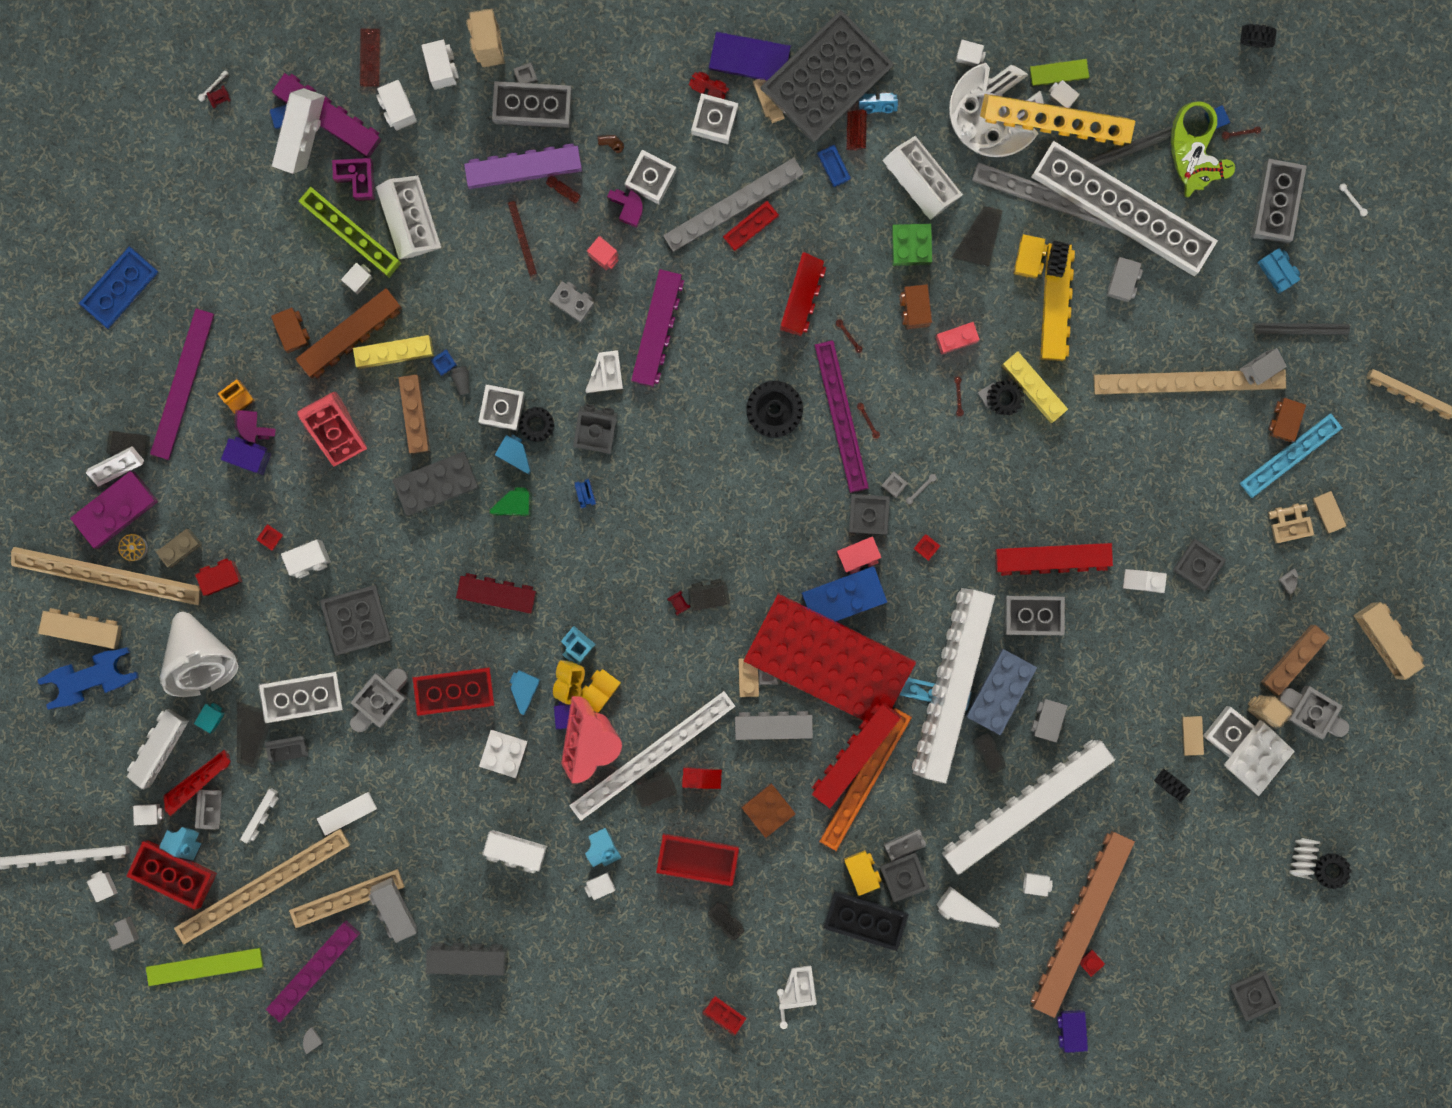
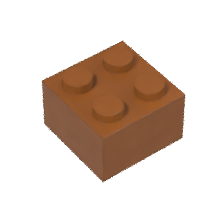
M928 284L904 287L900 293L901 295H899L900 306H904L903 314H901L902 325H906V329L930 327L932 318Z
M772 783L741 806L765 838L796 814Z

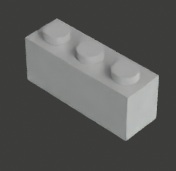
M393 878L372 886L369 898L371 903L377 906L379 910L377 913L381 922L385 921L387 925L386 932L389 938L393 937L395 943L416 934L417 926Z

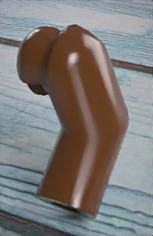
M616 135L598 136L599 146L609 145L615 153L623 151L624 144Z

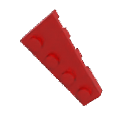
M224 749L163 795L165 811L170 816L220 771L225 770L229 766L231 760L227 751Z

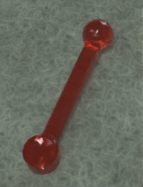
M1257 126L1254 129L1232 133L1225 131L1222 133V138L1228 139L1231 136L1249 133L1259 134L1261 133V128Z
M841 319L837 320L836 326L843 330L855 346V351L861 353L863 350L862 346L856 343L844 327L843 321Z
M957 376L954 379L957 388L958 404L956 414L957 416H962L964 414L961 407L960 391L962 379Z
M858 403L857 408L861 410L871 431L873 432V438H879L880 433L875 430L873 424L871 423L866 411L864 410V404Z

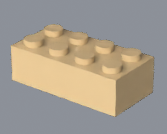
M493 9L469 13L470 19H467V24L472 35L470 43L477 63L480 62L482 67L505 64L499 25Z
M1381 602L1371 603L1353 616L1394 677L1406 680L1425 667L1422 663L1424 660L1418 652H1414L1411 647L1413 645L1411 640L1400 631L1402 627L1398 621L1391 618L1389 615L1391 611L1388 606Z

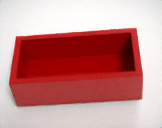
M663 833L656 873L733 886L739 846Z

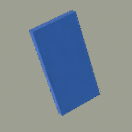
M129 246L79 304L109 329L157 275L158 271Z

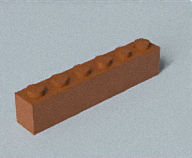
M385 288L296 358L297 362L310 378L315 377L317 379L325 373L324 369L326 367L336 365L340 361L339 357L344 353L346 355L350 354L358 342L363 343L371 337L369 334L372 331L382 329L386 325L384 323L386 320L396 318L401 313L399 310L402 307L389 290Z

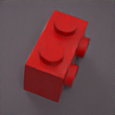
M227 558L217 562L218 566L213 568L206 566L199 569L200 573L195 574L203 596L212 595L243 582L235 561H229Z

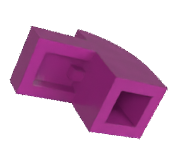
M610 190L607 196L608 200L624 206L619 220L638 228L643 215L640 197L632 190H630L628 197L621 190Z
M235 410V429L244 440L255 443L256 435H258V439L269 440L270 436H275L274 428L256 427L257 412Z

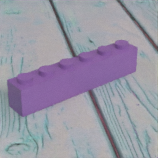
M574 144L563 145V148L560 149L547 147L541 152L528 150L522 155L509 153L503 158L490 156L485 161L472 159L464 164L469 189L582 171L579 148L574 146Z

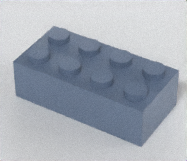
M1001 649L965 717L1001 735L1037 667Z

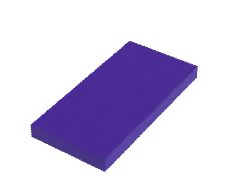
M716 32L709 70L767 81L788 61L791 46Z

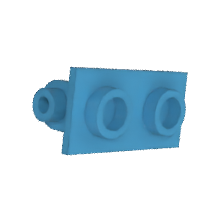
M880 93L879 100H876V94H864L859 99V113H891L897 111V94Z

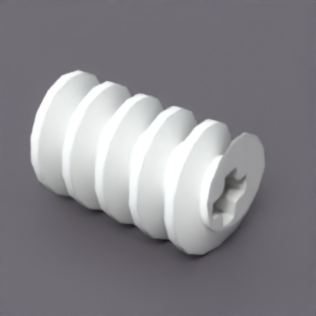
M1304 838L1295 840V843L1300 845V847L1294 848V851L1299 854L1292 856L1293 859L1297 860V862L1291 863V866L1296 868V870H1291L1289 873L1297 877L1313 880L1308 875L1315 873L1310 869V867H1316V864L1311 860L1317 859L1313 852H1317L1319 849L1314 845L1320 844V842Z

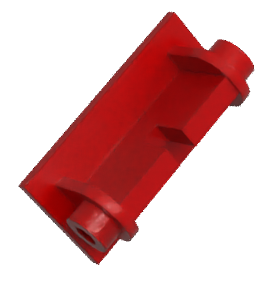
M700 71L692 75L695 80L691 79L689 82L691 89L704 94L707 88L709 89L707 95L725 99L726 95L723 93H727L729 88L726 87L724 82L720 80L713 81L709 79V75Z

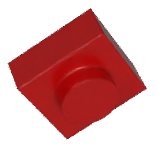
M267 524L256 540L273 551L284 535Z
M925 534L913 549L929 561L940 545Z
M1092 949L1082 957L1079 963L1090 977L1105 965Z

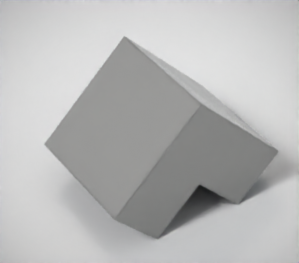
M131 917L114 923L118 935L109 938L108 942L111 949L115 950L139 939Z

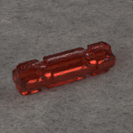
M550 176L546 181L549 187L554 188L555 191L565 198H569L574 204L579 201L580 194L576 191L573 192L570 187L561 181L558 182L554 176Z

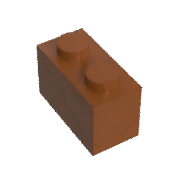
M291 307L271 316L285 352L290 353L309 345L308 339H310L307 329L302 328L300 322L303 319L299 310L295 311Z
M1287 398L1277 401L1274 412H1276L1275 419L1270 421L1268 430L1271 431L1269 436L1294 442L1306 404Z

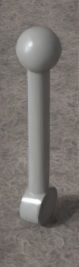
M931 474L929 479L911 497L906 499V503L912 504L913 500L931 482L936 481V475Z

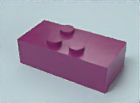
M129 471L70 519L94 549H99L159 501L137 473Z

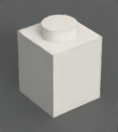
M962 40L955 62L973 67L978 66L979 63H983L986 52H983L984 45Z
M1062 80L1059 84L1055 82L1049 89L1051 94L1048 99L1057 106L1070 108L1080 94Z
M356 263L341 280L358 295L373 277L370 275L371 270L364 264L360 266Z
M160 804L133 806L134 825L159 824L164 818V810L160 808Z
M102 871L91 875V880L87 881L96 903L118 893L109 872L104 874Z
M608 872L586 882L587 886H585L588 897L592 896L593 900L616 890Z
M1025 873L1023 892L1026 894L1048 896V892L1052 890L1050 877Z

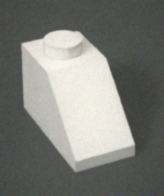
M1125 569L1123 588L1164 593L1167 574Z

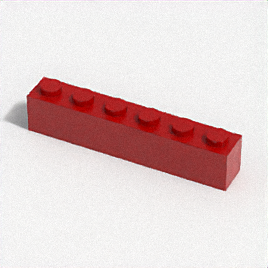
M1112 543L995 549L996 572H1001V576H1010L1014 571H1020V575H1029L1034 570H1039V574L1051 573L1050 570L1058 569V573H1068L1070 569L1077 568V572H1088L1089 568L1096 567V571H1107L1108 567L1113 566Z
M882 702L881 705H875L870 712L873 714L869 720L865 719L859 726L860 732L850 737L847 741L849 746L845 750L841 749L835 757L837 759L835 764H829L823 772L826 774L822 780L818 778L812 786L814 789L812 795L828 808L833 806L901 719V715L886 703Z

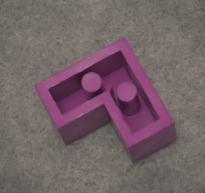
M371 158L332 160L333 180L336 183L352 182L353 198L356 201L375 200L374 164Z

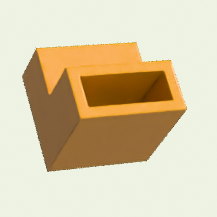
M237 379L217 393L234 414L235 410H243L255 401L242 382Z

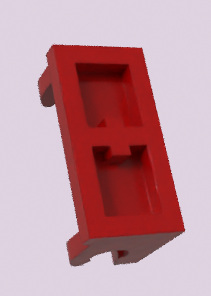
M716 996L710 1000V1003L702 1012L732 1035L738 1032L746 1020L743 1015Z

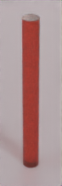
M508 202L529 275L537 274L516 202Z

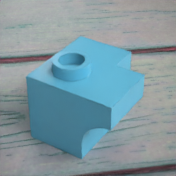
M573 626L561 641L566 646V651L562 655L569 661L580 664L596 644Z
M181 827L178 832L167 830L159 848L174 857L194 861L201 845L200 842L196 841L199 833Z
M606 828L588 836L591 847L585 854L593 867L600 863L605 867L621 859V855Z

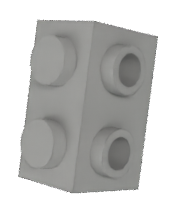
M562 281L549 301L582 324L594 306L593 298L585 292L583 294L577 292V287L569 281L567 283Z

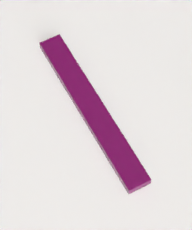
M195 308L150 452L151 455L170 460L215 316L213 313Z
M834 341L815 344L849 491L853 493L869 489Z

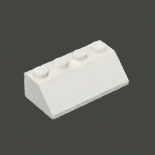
M916 136L896 147L882 160L930 220L963 195Z
M419 176L389 179L376 187L399 259L412 258L441 248Z
M170 709L159 714L157 726L149 731L147 743L145 745L142 744L137 752L139 755L137 760L132 761L127 769L129 771L127 777L141 789L151 787L189 720Z

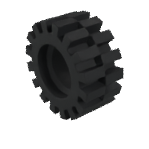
M1259 24L1242 26L1240 43L1250 47L1275 46L1277 30L1271 26L1266 27V25L1261 26Z
M1053 241L1049 254L1047 275L1063 277L1068 259L1069 243Z
M1014 381L995 382L996 384L991 386L992 390L987 392L990 393V396H987V399H990V402L987 404L992 406L990 409L995 411L996 414L1001 415L1017 413V409L1022 408L1020 403H1024V400H1021V397H1024V393L1020 392L1022 388L1018 387L1019 384L1013 383ZM1005 390L1011 394V401L1008 405H1003L1000 402V394Z
M541 407L529 408L520 417V431L528 440L542 442L552 435L554 420L547 410ZM539 417L544 421V428L539 432L532 431L529 426L531 419Z
M1165 769L1154 780V782L1179 802H1182L1191 791Z
M1328 853L1325 856H1321L1319 861H1316L1317 865L1314 867V875L1317 877L1316 880L1324 887L1332 889L1342 888V885H1346L1348 883L1347 880L1351 878L1349 876L1352 873V870L1349 868L1350 864L1340 855ZM1330 864H1336L1340 870L1339 875L1333 879L1327 877L1325 872L1326 867Z

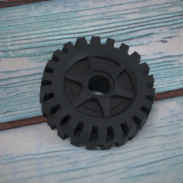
M767 381L756 387L750 394L746 406L747 418L751 426L761 435L770 438L786 436L794 431L801 421L803 415L801 397L791 385L785 382ZM776 404L780 407V412L772 414L769 411V407Z

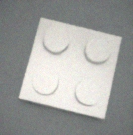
M491 730L479 767L516 778L528 741Z

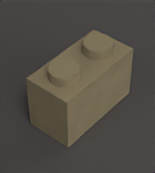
M185 529L156 551V553L168 568H172L202 544L190 529Z

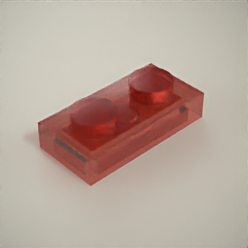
M861 109L847 112V150L866 149V110Z

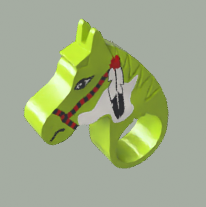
M1191 102L1184 105L1178 111L1172 126V156L1177 173L1185 185V197H1190L1194 190H1204V187L1211 181L1229 178L1235 172V164L1231 160H1217L1205 152L1217 127V114L1205 102ZM1193 106L1203 108L1208 113L1210 119L1206 132L1197 137L1188 135L1183 125L1185 113Z

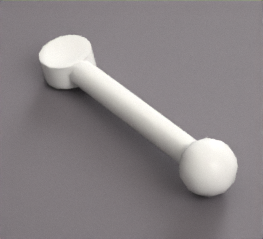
M226 70L222 72L221 76L203 94L198 96V99L204 101L207 96L206 93L211 92L229 73Z
M1341 184L1339 189L1344 191L1359 209L1360 215L1366 216L1368 211L1363 209L1347 190L1346 184Z
M783 989L777 990L779 1001H781L784 993ZM784 1009L780 1010V1027L786 1029L788 1024L785 1022Z

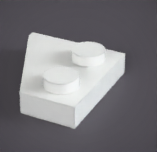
M618 350L599 353L586 388V394L623 389Z
M811 965L792 968L779 1004V1009L817 1005Z

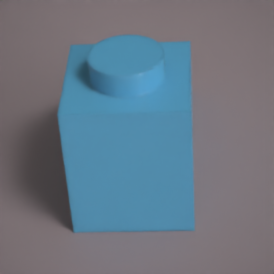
M513 434L511 437L506 435L495 455L530 475L531 469L525 447L521 444L522 439Z
M518 670L517 673H513L509 683L512 684L511 691L519 712L525 715L541 679Z

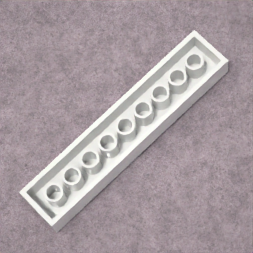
M1055 141L1052 142L1031 177L1193 276L1199 273L1218 241Z
M961 588V591L957 594V606L951 616L952 625L947 631V644L942 650L941 657L943 659L941 666L937 669L936 675L938 678L932 688L933 697L927 707L928 716L922 726L923 735L917 745L918 754L912 764V774L942 783L947 781L995 595Z
M1088 741L1083 745L1084 749L1081 752L1075 751L1067 757L1069 760L1066 763H1058L1052 768V773L1049 775L1045 773L1036 780L1037 784L1034 786L1028 785L1021 790L1022 795L1018 798L1013 796L1005 802L1007 806L1003 809L997 808L990 813L991 817L988 820H980L974 825L976 827L971 832L967 830L959 836L960 840L955 844L953 842L947 844L943 848L945 851L942 854L958 875L1114 762L1115 759L1102 741Z

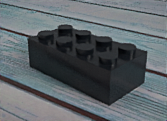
M833 890L822 927L832 932L898 951L909 914L906 911Z

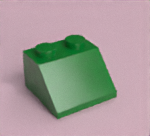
M515 487L514 491H509L490 509V514L531 516L532 493L526 488Z

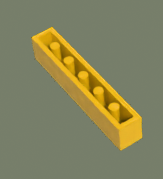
M1049 243L1046 252L1040 360L1064 361L1065 357L1069 356V345H1066V338L1070 337V326H1067V321L1071 318V307H1068L1069 300H1072L1073 293L1072 288H1069L1070 281H1073L1074 270L1071 269V262H1074L1075 250H1072V245H1069L1068 259L1063 277L1047 275L1049 254L1052 244Z

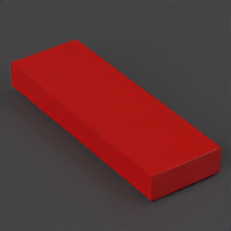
M766 201L726 233L723 238L735 252L775 220L779 214Z

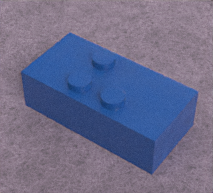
M874 566L801 593L807 608L835 622L887 603Z

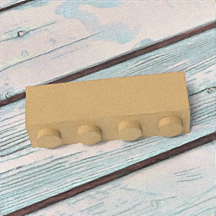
M53 608L42 613L38 634L118 649L122 626L117 625L118 621L106 619L104 623L99 622L98 617L87 616V619L79 618L80 614L68 612V615L61 614V610Z
M1261 695L1258 697L1254 696L1249 701L1248 705L1250 707L1247 709L1258 720L1263 721L1268 726L1280 727L1292 713L1275 697Z

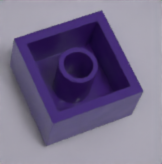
M236 436L234 440L229 438L221 460L264 475L271 456L267 452L268 448L253 443V446H249V441Z

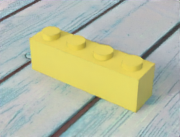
M429 335L353 348L355 364L358 369L434 356L432 340Z
M1018 351L1001 365L1050 423H1053L1068 410Z

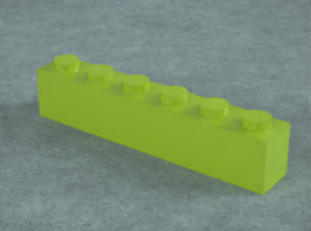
M312 187L298 201L387 277L390 278L402 264Z

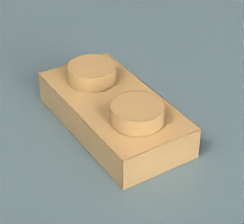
M739 659L740 697H759L758 668L744 662V659Z

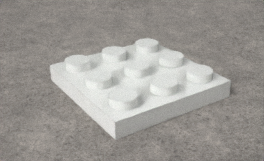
M1259 720L1224 766L1252 792L1260 796L1295 751L1267 724Z

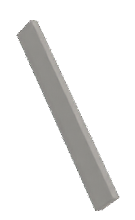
M981 163L977 164L972 179L973 182L1115 231L1117 230L1045 185Z

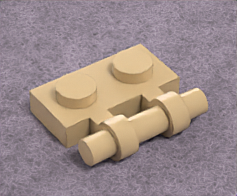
M1297 503L1293 504L1292 507L1284 509L1279 507L1275 508L1274 511L1268 512L1269 519H1278V524L1271 525L1275 544L1314 535L1310 517L1302 518L1301 512L1308 511L1307 504L1299 505ZM1294 514L1295 520L1285 521L1284 516Z

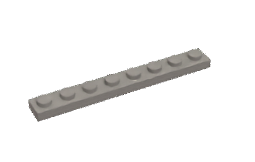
M792 158L666 233L663 237L672 252H675L801 177L804 173L795 158Z

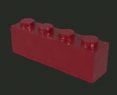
M466 573L465 576H460L456 594L457 599L530 614L533 613L537 591H533V586L522 584V588L514 587L515 583L503 581V584L495 583L496 579L484 577V580L476 579L477 575Z

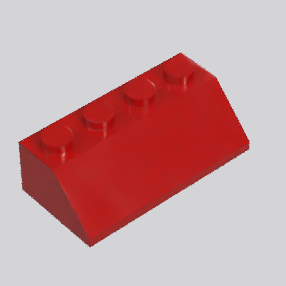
M802 253L780 330L802 336L803 332L807 333L810 324L807 321L808 314H813L815 303H812L813 297L818 296L821 285H818L819 278L824 277L826 267L823 266V260L808 253Z

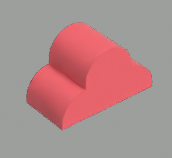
M335 391L297 411L299 419L333 467L367 449L343 401Z
M572 696L561 764L571 783H581L594 774L597 766L613 762L621 752L622 743L605 715L595 713L586 699Z

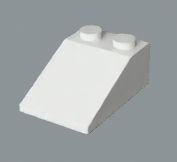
M949 886L936 904L939 907V913L948 920L952 917L954 920L993 927L1000 925L994 918L951 886Z

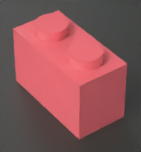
M600 236L587 250L589 257L605 270L608 268L612 269L619 261L617 250Z
M974 322L936 335L941 354L977 343L980 340Z
M873 536L837 551L845 573L850 572V575L861 571L860 567L867 564L868 567L878 564V559L881 558Z

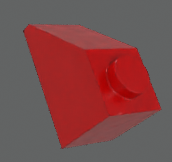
M683 767L682 787L721 789L722 770Z

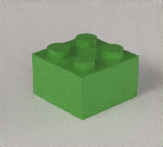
M931 224L893 225L892 265H931Z

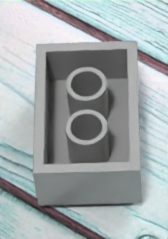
M1004 596V635H1064L1065 597Z

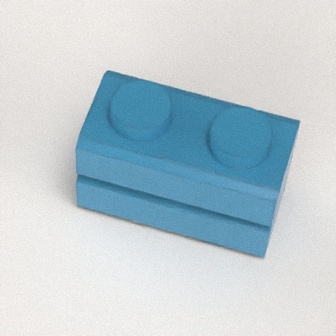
M1280 248L1257 262L1278 294L1301 280L1299 278V270L1295 266H1291L1288 261L1290 259L1289 255L1285 250L1281 251Z

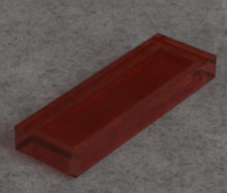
M361 29L360 86L380 87V29Z

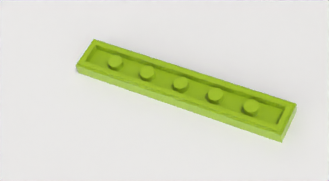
M261 948L147 966L146 973L148 986L262 968L264 965Z

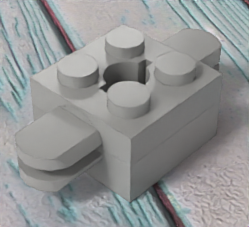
M393 669L386 678H383L379 673H375L351 701V704L358 709L350 721L351 728L354 731H366L372 723L376 724L379 728L383 727L403 704L407 697L400 692V689L408 680V675L404 670Z
M1304 686L1301 693L1292 688H1285L1278 695V700L1292 711L1286 720L1316 738L1324 739L1327 732L1336 737H1343L1348 733L1349 724L1337 716L1343 706L1312 687Z

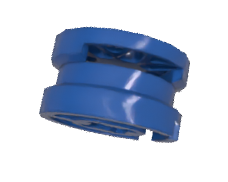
M586 479L582 483L579 481L575 482L581 508L586 507L588 504L595 505L596 500L590 479ZM586 487H588L591 498H589L588 490Z

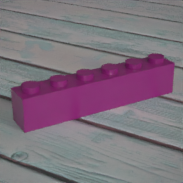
M284 73L272 90V93L287 104L291 92L303 88L316 92V90L308 84L306 87L300 84L301 80L295 75L291 74L288 76ZM325 96L319 118L321 121L320 126L365 157L370 158L381 142V138L378 136L380 133L372 127L369 129L364 127V122L354 116L353 119L347 115L348 112L341 106L336 108L331 105L332 101Z
M659 269L631 379L634 383L654 387L655 383L659 384L661 373L658 372L660 365H664L666 354H663L664 346L668 347L671 336L667 334L669 328L673 329L675 317H672L673 310L678 309L680 299L677 298L678 291L682 292L685 280H681V274Z
M347 920L343 922L266 1008V1011L277 1021L281 1022L360 935V932Z

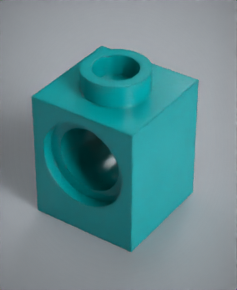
M216 703L205 704L194 724L210 734L214 733L225 713L221 711L222 707Z

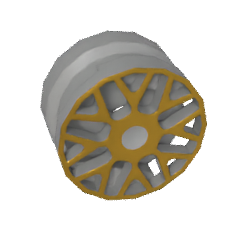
M129 534L119 542V553L126 560L139 561L148 552L147 542L140 535Z

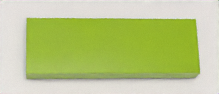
M1087 59L1030 66L1032 86L1054 84L1055 82L1060 83L1062 80L1068 82L1089 79Z

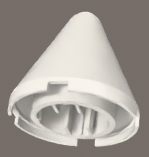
M177 613L172 620L160 675L164 691L172 696L192 697L201 695L199 690L211 687L213 691L228 683L238 671L235 655L190 613Z

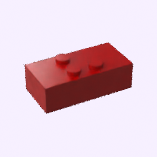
M490 667L412 677L417 716L494 706Z
M149 840L142 841L126 877L194 910L201 908L217 873L191 860L174 857L159 848L160 845Z

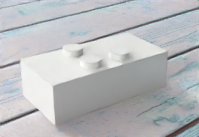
M304 88L290 93L272 167L292 174L307 169L314 137L321 124L319 118L325 98L324 95Z
M336 672L259 685L265 723L343 710Z

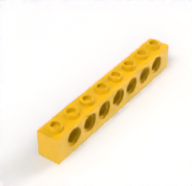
M984 94L980 117L984 118L985 122L996 124L997 121L1004 122L1003 125L1015 127V124L1022 125V129L1033 130L1036 127L1040 128V132L1051 133L1054 130L1059 131L1058 135L1068 137L1072 133L1077 134L1076 138L1088 140V136L1095 137L1094 141L1106 143V139L1113 140L1112 144L1124 146V143L1131 144L1135 120L1130 118ZM1005 106L1006 113L1000 116L999 109ZM1023 109L1025 114L1023 118L1018 119L1017 114ZM1038 113L1043 114L1040 122H1036V115ZM1057 116H1060L1061 122L1058 125H1055L1054 119ZM1075 119H1078V120H1079V125H1078V127L1073 128V127H1072L1073 121H1074ZM1094 122H1096V123H1097V128H1096V130H1095V131H1091V129H1090L1091 124L1094 123ZM1114 125L1115 131L1110 135L1109 128Z

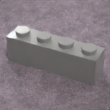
M788 711L777 712V715L770 716V712H758V716H751L750 712H739V716H735L736 740L813 738L812 715H808V711H797V715H789Z

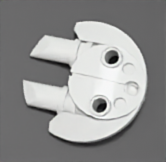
M983 63L966 72L956 84L949 105L950 121L958 138L971 150L989 157L1010 156L1031 144L1038 135V132L1035 128L1033 130L1022 129V125L1015 124V127L1003 125L1004 122L997 121L996 124L985 122V119L980 117L984 94L1003 97L1002 94L1026 78L1028 74L1016 66L1010 65L992 79H988L990 67L987 63ZM1041 91L1026 100L1044 104ZM966 103H972L975 109L972 111L965 108ZM1005 106L999 109L1000 116L1006 113ZM1023 109L1018 112V119L1023 118L1025 114ZM994 133L997 136V140L990 141L988 134Z

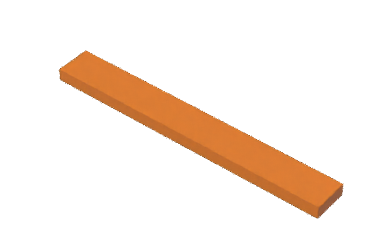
M896 708L894 710L901 715V719L858 772L819 841L837 851L912 718Z

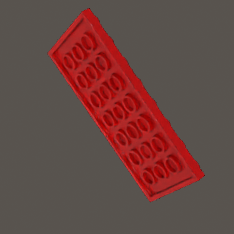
M779 593L743 660L863 721L871 718L873 714L870 712L876 704L881 705L884 702L891 708L893 707L916 664V661Z

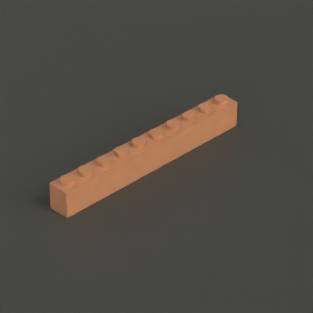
M1113 831L1105 835L1103 840L1105 846L1102 852L1098 851L1095 857L1096 866L1088 872L1087 879L1089 881L1086 887L1082 886L1079 892L1080 901L1078 904H1074L1071 910L1073 916L1070 922L1067 921L1063 927L1064 936L1062 939H1058L1055 945L1057 951L1054 957L1051 956L1047 962L1049 969L1046 975L1042 974L1038 984L1041 986L1038 992L1035 991L1032 995L1030 1002L1033 1003L1032 1007L1055 1018L1135 841Z

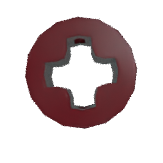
M224 85L212 93H206L213 108H216L218 104L225 101H231Z
M682 590L667 599L675 608L676 616L691 607L684 600Z

